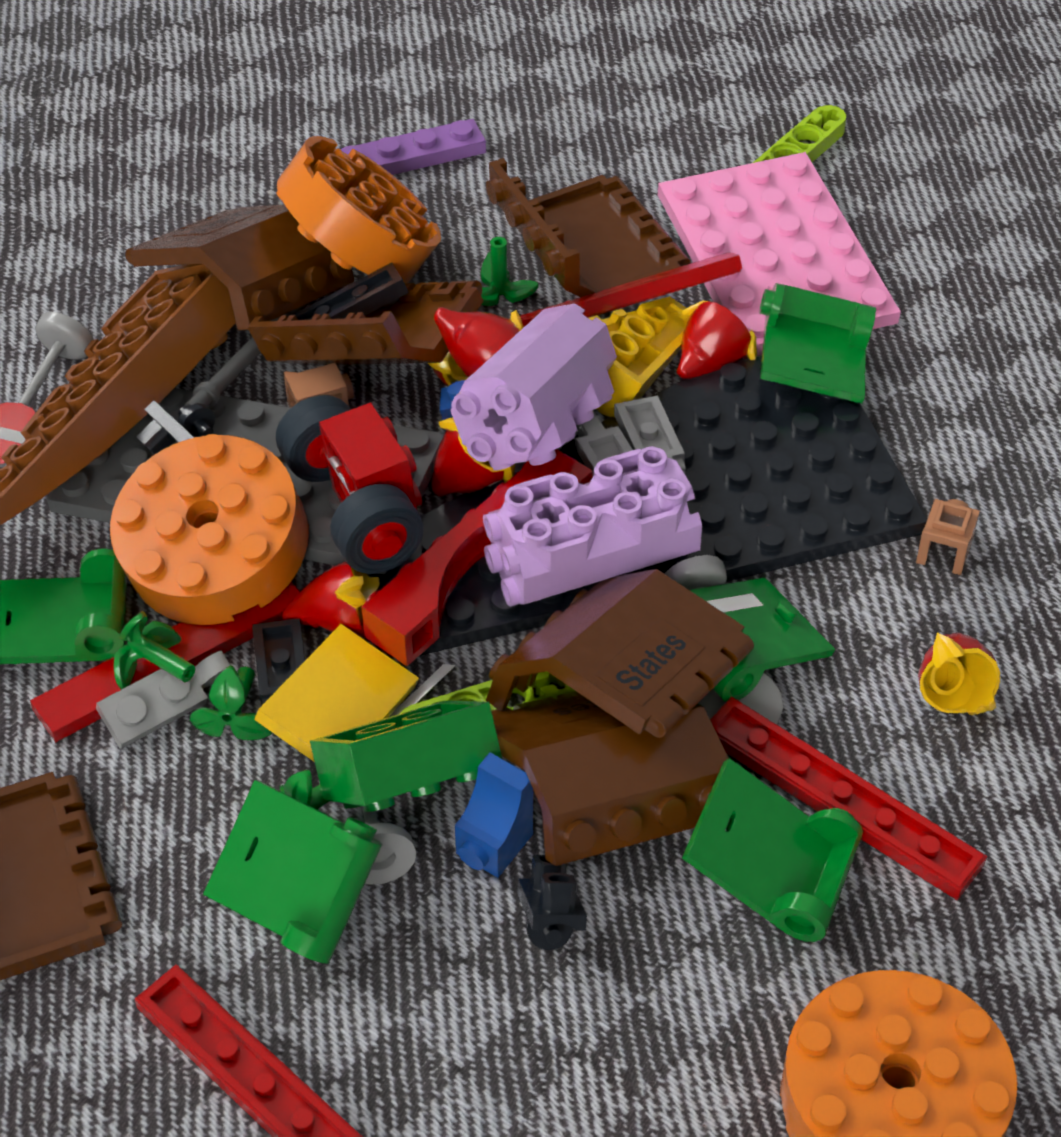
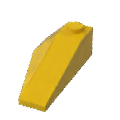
M671 296L642 303L637 310L628 313L623 309L615 310L609 318L601 319L598 315L588 317L590 320L596 317L607 325L617 355L613 365L608 369L614 393L610 401L596 408L601 414L615 417L614 404L640 399L681 350L682 336L689 317L684 316L681 311L686 309V307Z

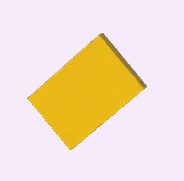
M340 624L258 709L254 720L314 762L310 740L388 718L412 692L419 677Z

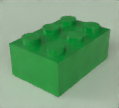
M442 701L310 740L323 799L325 801L343 803L344 809L363 806L365 812L395 805V796L410 792L411 797L425 796L441 790L440 782L456 777V782L476 780L478 766L489 753L502 759L489 702Z

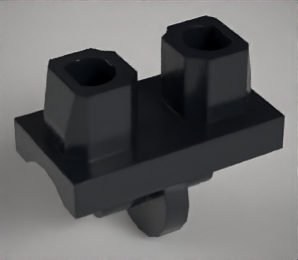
M153 400L144 409L153 420L136 437L155 455L171 446L174 442L178 443L187 439L214 434L215 415L205 404L196 403L181 407L178 412L179 419L176 421Z
M533 855L531 879L518 878L517 894L527 916L526 931L529 939L540 949L554 950L567 943L571 938L573 929L576 931H586L587 914L576 893L577 882L574 876L566 873L567 863L554 866L545 859V855Z

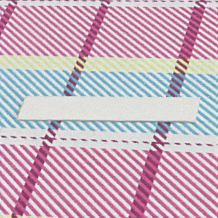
M443 664L389 717L398 715L404 708L416 704L455 665Z

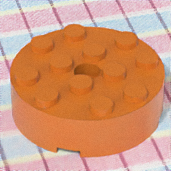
M322 136L309 137L277 181L278 190L276 194L299 222L298 231L311 242H320L331 251V258L347 270L355 267L369 275L393 263L404 283H408L441 241V232L438 225L432 221L428 224L427 220L423 217L427 208L404 184L367 156L355 149H352L349 154L342 152L339 148L335 149L338 144L330 138Z
M209 434L173 444L137 467L135 472L126 481L115 501L110 521V537L118 562L136 592L149 607L157 613L177 622L213 625L233 621L232 615L246 611L259 604L260 608L264 607L289 585L305 557L308 546L309 525L301 499L290 474L278 457L254 441L230 435Z
M878 970L853 975L832 984L815 996L804 1008L793 1026L789 1037L780 1086V1097L782 1099V1108L787 1122L786 1130L789 1137H1005L1016 1104L1017 1074L1010 1048L1002 1032L987 1012L966 994L947 983L923 974L898 970Z

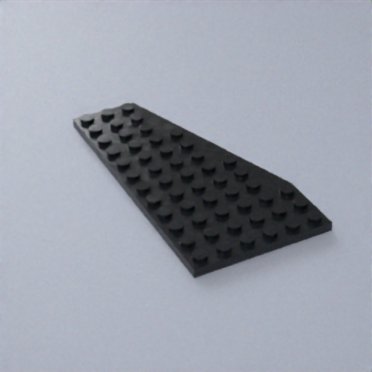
M758 356L756 360L744 359L723 365L720 370L691 379H683L652 395H658L685 453V476L690 482L695 499L687 501L690 514L699 512L702 523L700 551L622 575L654 569L665 573L673 565L685 559L710 555L718 557L723 561L726 569V582L922 535L927 518L860 403L760 379L762 356ZM613 416L601 422L605 429L619 427L616 418ZM576 435L568 444L562 446V449L559 451L584 465L575 446V438L579 437ZM504 479L480 490L464 493L421 515L424 528L423 537L415 552L402 564L386 571L385 575L378 573L369 574L370 578L378 577L379 586L376 591H380L392 581L403 566L413 563L426 552L437 537L447 534L454 528L469 510L476 509L489 498L499 484L505 483ZM484 556L475 562L458 580L447 599L442 614L440 638L419 656L545 626L555 611L560 610L564 612L570 607L573 599L582 589L589 591L599 582L528 604H518L510 607L503 596L501 588L502 579L499 572L491 573Z

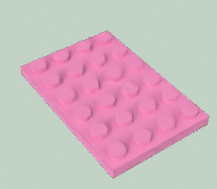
M806 152L658 183V197L693 263L727 252L740 256L743 268L741 272L705 282L704 285L713 302L728 308L745 324L749 333L751 329L756 336L757 356L762 355L766 317V315L759 314L760 304L765 289L773 290L775 283L876 307L873 329L899 323L901 311Z

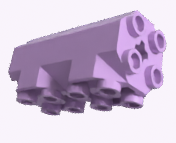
M577 304L546 308L465 380L460 392L452 401L450 411L462 444L467 447L469 455L479 462L489 461L494 471L506 469L520 462L529 461L531 465L535 466L553 460L556 457L555 449L563 446L576 436V425L593 419V410L612 399L614 389L608 369L613 365L617 355L607 325L596 317L590 320L582 313L585 310Z
M650 446L642 450H632L599 461L594 468V476L591 482L586 484H580L575 475L561 472L510 487L505 494V502L501 509L483 515L485 531L491 542V545L484 547L486 562L491 573L499 572L502 579L501 588L507 605L511 607L518 604H528L700 551L702 533L699 512L690 514L687 501L695 499L692 486L676 460L667 458L663 449Z

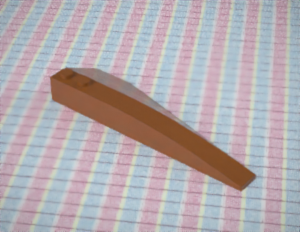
M183 264L155 271L102 326L101 330L105 337L100 341L98 339L92 340L84 350L88 359L71 366L65 374L69 384L55 388L20 432L26 440L20 446L17 444L11 445L1 457L6 466L0 469V525L45 497L105 452L148 414L144 409L153 400L159 404L210 350L217 348L227 340L229 336L227 332L236 324L229 290L204 264Z

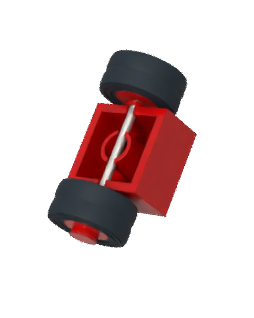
M330 395L313 396L300 401L290 408L280 420L276 430L277 448L290 470L300 479L309 482L331 480L332 488L341 501L331 520V536L347 564L354 570L366 574L385 572L402 564L415 552L423 537V522L417 511V506L422 505V498L411 473L417 471L414 457L407 445L400 447L398 444L397 435L388 417L381 418L371 402L351 410L344 401Z

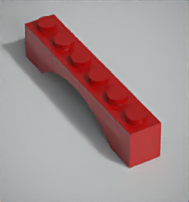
M555 449L556 457L547 463L534 466L527 461L522 469L509 481L499 484L489 498L476 509L469 510L454 528L447 534L437 537L426 552L413 563L403 566L392 581L380 591L373 592L367 598L364 605L361 606L365 638L404 665L408 666L440 638L441 618L449 595L458 580L469 568L485 556L484 547L491 545L485 531L483 515L501 509L505 502L507 490L516 484L561 472L575 475L580 484H586L591 482L593 470L558 449Z

